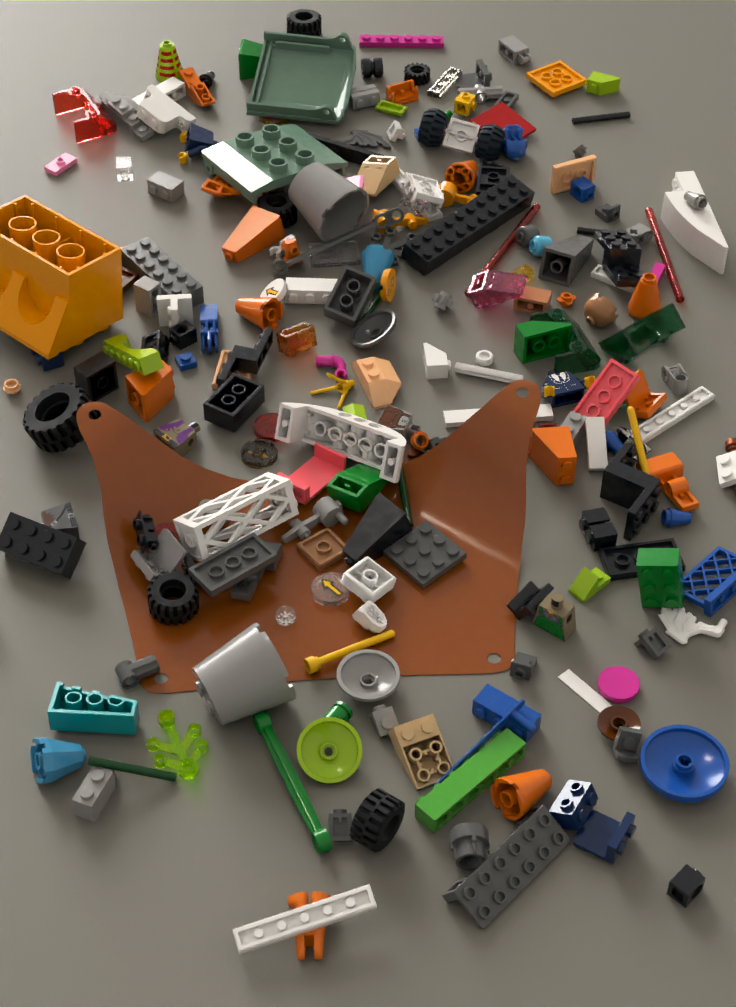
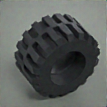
M299 9L290 12L287 15V33L320 36L322 33L321 15L309 9Z
M270 191L258 198L257 207L280 215L283 228H289L297 221V208L289 199L288 192Z
M167 571L164 572V575H157L156 579H152L151 585H148L149 612L152 614L153 619H157L159 623L162 624L164 622L167 626H170V624L179 626L178 623L185 624L187 620L191 621L194 618L193 615L197 614L199 590L196 581L192 580L190 575L185 576L184 572L177 573V571L169 573ZM169 597H180L177 600H167Z
M381 788L373 790L362 801L354 815L350 829L351 838L375 853L380 852L396 835L404 817L405 803Z

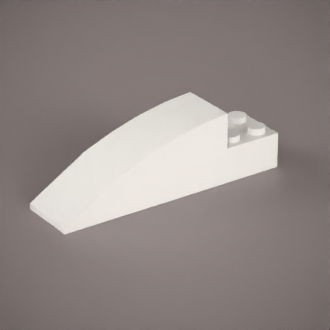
M694 171L675 172V178L672 179L673 191L664 193L661 220L676 241L692 256L719 274H724L729 247L709 203L707 202L704 209L696 210L684 200V194L687 191L705 195Z

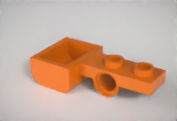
M673 452L647 459L650 475L661 479L660 488H662V491L679 511L689 512L699 508V501L689 491L688 481L683 477L684 465ZM637 462L636 469L641 471L640 462Z

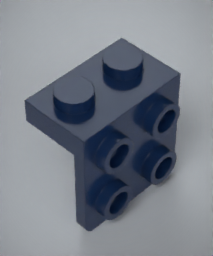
M591 810L587 820L575 835L573 844L613 864L618 855L623 854L628 837L632 838L637 826L634 825L636 815L627 812L622 821L619 822L596 810Z

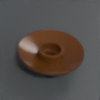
M619 705L610 706L602 710L597 720L600 732L613 741L616 738L619 729L617 727L619 726L635 729L641 728L638 715L633 710Z

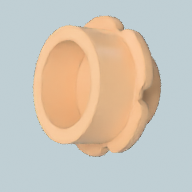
M8 379L4 382L3 390L7 394L15 395L21 390V385L16 379Z

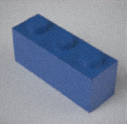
M486 684L473 699L472 713L479 719H483L495 726L519 701ZM524 705L518 712L536 725L537 731L540 728L541 714ZM513 718L500 729L504 731L508 728L526 743L535 734V732H529Z

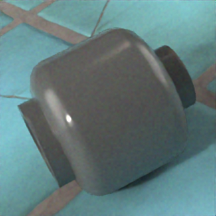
M534 225L521 226L516 231V240L520 246L527 247L531 239L537 235L540 236V232Z

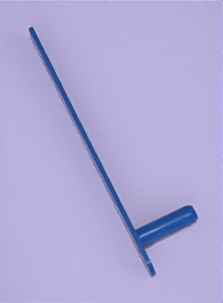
M520 700L437 783L443 782L451 771H456L462 766L465 759L471 758L511 718L529 732L534 733L537 729L536 725L518 712L524 706L525 700Z

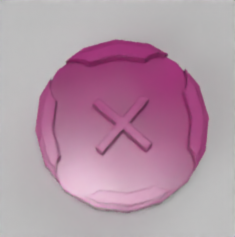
M612 666L600 673L597 687L599 693L605 699L607 697L613 703H627L635 699V696L638 694L640 681L637 675L630 669L622 666Z

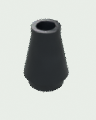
M208 71L202 74L199 79L209 88L212 86L215 74L212 71Z

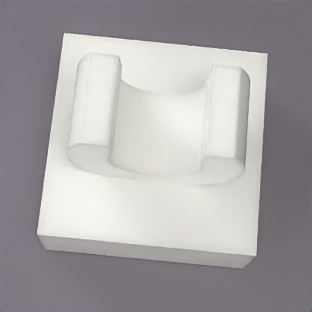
M396 120L393 121L387 130L388 137L393 142L397 138L403 140L406 135L403 133L404 130L400 123Z

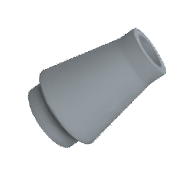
M690 191L684 194V200L696 210H702L706 207L708 200L705 195Z

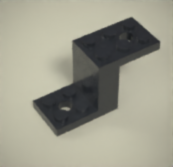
M632 437L627 439L604 469L600 492L601 498L629 509L623 537L629 541L640 533L643 523L646 524L648 522L651 512L657 510L659 505L657 498L662 490L660 488L661 479L633 468L635 465L633 458L637 450L634 438Z

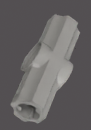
M482 84L475 85L472 88H458L457 90L458 96L461 92L476 95L475 101L477 103H484L486 100H498L503 94L502 86L484 87Z

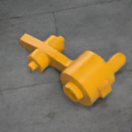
M448 181L442 182L439 185L441 192L444 193L443 207L451 206L454 201L465 205L478 196L476 194H471L470 196L458 194L457 187Z
M374 209L372 212L373 219L377 214L387 211L388 209H381L379 211L377 209ZM407 213L401 222L389 227L396 229L397 226H406L410 230H415L420 225L428 224L429 221L426 217H417L413 213ZM381 216L378 218V225L382 226L386 223L385 217ZM376 227L380 234L385 235L386 228Z

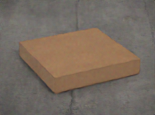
M329 527L296 544L297 550L319 572L345 558L342 550L346 544Z

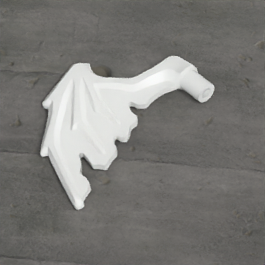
M663 607L661 608V614H658L666 628L665 633L682 645L688 643L689 637L697 634L719 638L725 632V627L728 623L726 619L722 618L716 626L703 622L696 624V616H693L691 612L685 613L684 607L674 608L673 610Z

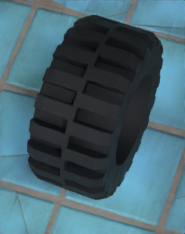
M66 382V384L58 383L56 386H49L47 390H42L41 394L35 396L33 401L28 404L27 410L24 412V429L36 445L44 451L55 453L60 450L63 452L69 447H75L78 442L81 443L84 440L77 424L76 413L83 404L92 402V400L83 388L70 382ZM97 410L89 412L90 419H97Z

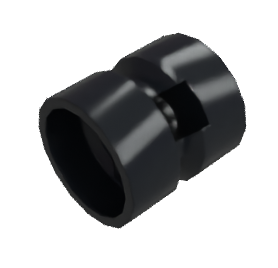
M381 57L373 58V60L369 58L361 59L362 78H369L372 75L374 77H383V61Z

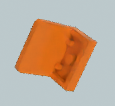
M637 370L635 373L641 378L627 396L625 402L627 408L630 406L634 407L637 418L649 419L667 400L665 393H650L643 370Z

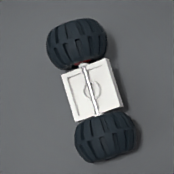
M431 108L424 112L418 131V139L422 144L435 147L439 146L444 139L442 147L472 155L476 143L475 156L477 158H485V161H495L499 158L502 143L505 139V132L501 127L488 124L484 125L480 130V125L451 117L447 128L448 116L444 111Z

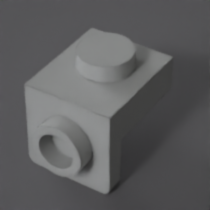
M385 704L372 708L373 712L368 715L369 719H373L379 738L389 735L388 732L393 727L399 725L392 706L385 707Z

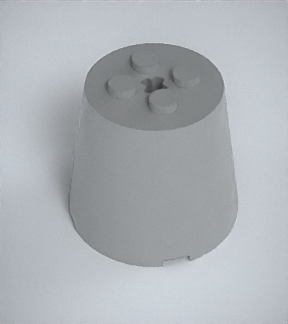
M314 162L304 167L295 176L288 191L291 202L323 242L332 240L357 228L360 224L359 219L362 214H366L369 207V195L364 189L320 162Z
M254 623L192 668L196 679V690L200 697L204 696L206 700L205 706L211 716L214 715L221 726L296 699L294 686L292 683L288 685L285 678L289 674L265 631L259 632L261 627L258 623Z

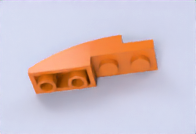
M193 67L179 70V76L185 83L186 92L194 103L200 107L216 103L205 83L200 81Z

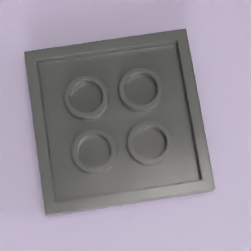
M427 520L383 550V556L422 589L429 586L467 558V553Z

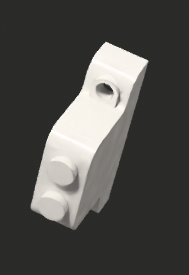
M153 84L147 87L144 100L140 101L137 112L139 119L160 134H164L174 128L188 131L190 123L195 124L196 117Z

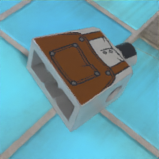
M387 404L377 421L378 424L400 433L405 439H407L408 435L413 436L414 433L420 431V426L412 424L411 413Z

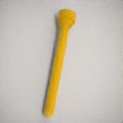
M630 406L627 408V413L641 471L650 474L635 409Z
M388 630L319 658L317 656L307 657L303 660L305 669L308 674L318 672L324 664L393 638L395 631Z

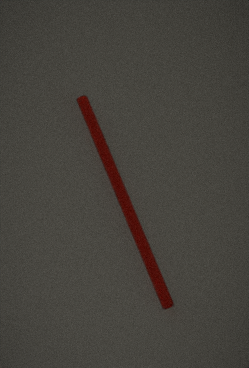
M535 203L469 285L465 291L467 297H471L515 242L517 229L528 225L541 208L538 203Z

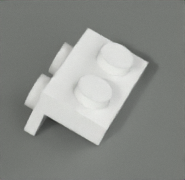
M736 450L716 457L719 485L722 489L736 484Z

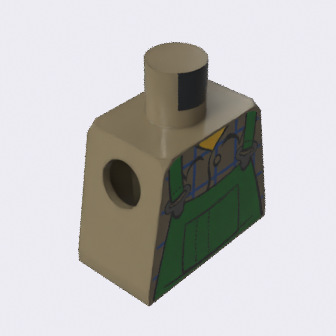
M561 593L548 594L538 606L532 624L565 642L576 630L575 607L565 601Z

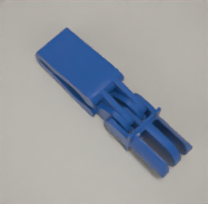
M217 304L200 305L201 351L205 354V346H207L208 353L211 354L212 346H215V352L218 353Z

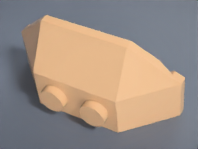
M369 357L351 362L350 366L373 409L385 408L386 404L392 405L402 383L390 361Z

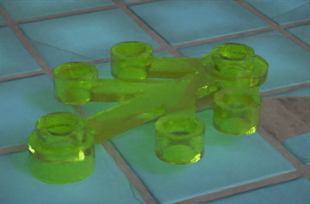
M163 709L158 713V723L166 729L172 744L160 741L157 737H150L146 742L147 749L151 752L161 750L176 755L180 761L167 758L163 753H158L153 758L154 765L157 768L167 766L176 769L179 776L184 779L194 778L199 773V764L197 763L199 758L209 749L208 742L205 739L197 740L193 753L188 757L186 752L192 741L201 735L200 725L198 723H191L188 726V732L181 742L174 726L175 713L170 709Z

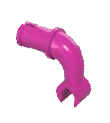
M334 354L329 356L316 355V367H336L335 376L338 378L343 377L344 380H347L346 364L342 358Z

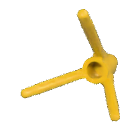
M326 373V376L339 383L336 386L311 391V395L338 390L339 393H342L337 406L340 409L348 390L355 386V382L352 379L342 380L330 373Z

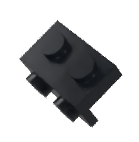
M530 581L512 598L507 607L519 620L527 615L531 617L536 613L537 606L554 587L547 583L539 589Z

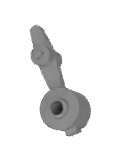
M330 496L321 498L313 507L314 515L304 521L298 518L293 519L290 524L292 529L285 533L281 539L284 543L297 537L304 540L310 537V529L320 522L326 527H332L339 521L346 525L348 519L344 515L342 504L338 500L334 501Z

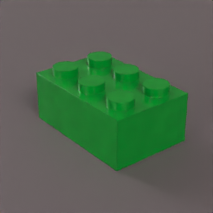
M638 548L636 569L642 608H683L685 587L680 548Z

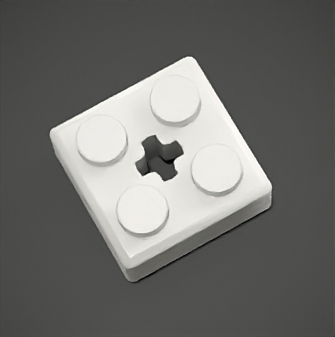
M366 556L343 573L341 584L360 597L363 602L371 601L374 603L394 588L397 578Z

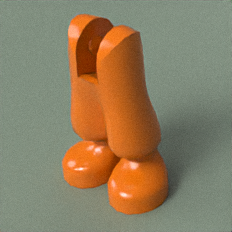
M314 891L311 893V903L329 898L331 895ZM297 892L288 897V907L292 910L309 904V897L306 892ZM326 926L295 936L297 960H305L306 947H313L315 960H322Z

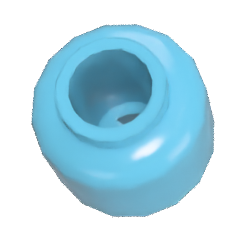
M535 236L529 243L530 252L536 257H542L544 247L552 244V239L549 236Z

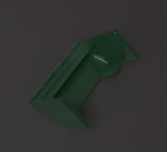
M671 303L598 342L603 351L618 362L627 364L633 361V357L638 355L640 351L656 342L661 341L664 343L670 340V335L686 328L676 307Z
M555 308L530 314L529 321L572 324L571 341L569 344L570 352L555 355L554 369L558 373L569 371L573 375L596 370L600 367V356L580 325L565 311Z

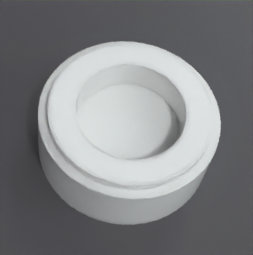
M481 350L476 353L475 361L480 366H489L493 362V354L490 351Z

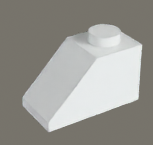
M423 343V361L426 378H448V371H451V361L447 360L446 353L428 343Z

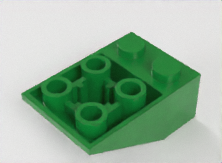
M360 463L337 473L326 486L329 496L334 501L338 500L342 506L362 513L389 481L379 478L381 470Z

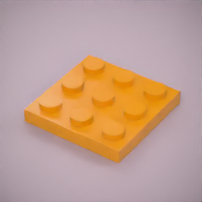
M561 60L526 73V78L552 98L587 85L586 78Z

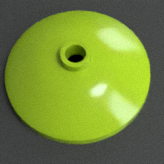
M323 717L305 727L299 736L296 753L300 767L310 778L320 783L334 784L346 780L357 770L362 759L363 748L360 736L352 725L339 718ZM330 748L332 755H325L324 750Z

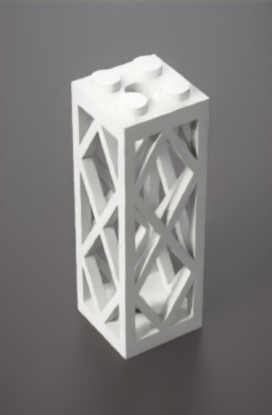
M267 472L173 519L179 542L186 550V554L190 553L193 559L201 562L253 532L258 536L298 515V502L295 499L293 484L290 479ZM268 499L270 506L260 510ZM254 503L247 514L236 512ZM271 517V518L269 519V521L261 520V519H265V518ZM226 520L238 521L232 524L231 526L219 531L226 522ZM212 524L207 533L203 534L202 528ZM230 538L228 542H222V541H220V540H224V539Z

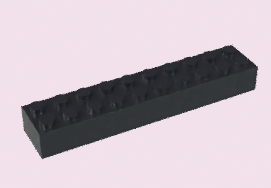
M511 174L405 242L401 257L423 276H426L530 207L535 192Z

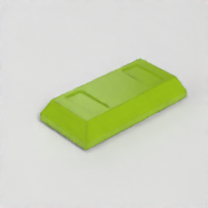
M381 100L375 106V109L379 112L401 117L408 107Z

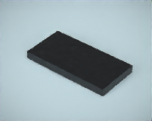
M674 538L598 548V555L605 574L611 577V581L638 578L636 569L638 548H678ZM681 557L682 571H685L686 566Z

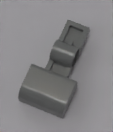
M263 540L278 554V560L234 584L231 590V598L251 601L264 571L275 572L283 555L282 543Z

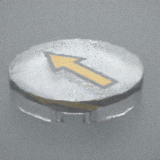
M335 572L318 575L311 584V594L314 600L324 606H328V604L338 606L345 603L350 597L351 591L341 584L343 575Z

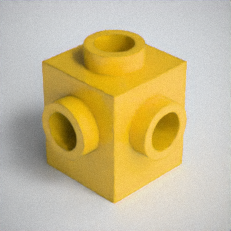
M461 92L455 98L454 113L468 117L476 108V95Z

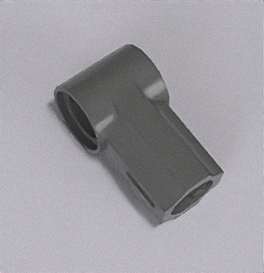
M153 654L135 662L129 660L122 661L115 667V672L123 688L126 689L135 687L140 679L160 671L157 659Z

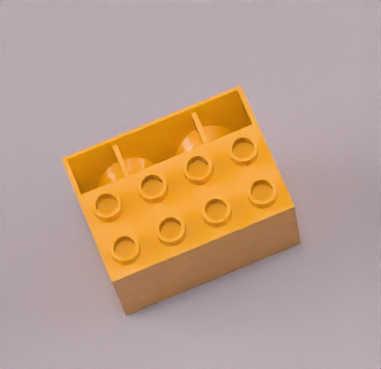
M23 195L0 206L1 331L49 360L57 356L59 352H64L73 346L82 344L85 339L98 332L107 330L110 325L123 319L122 257L120 247L27 195Z

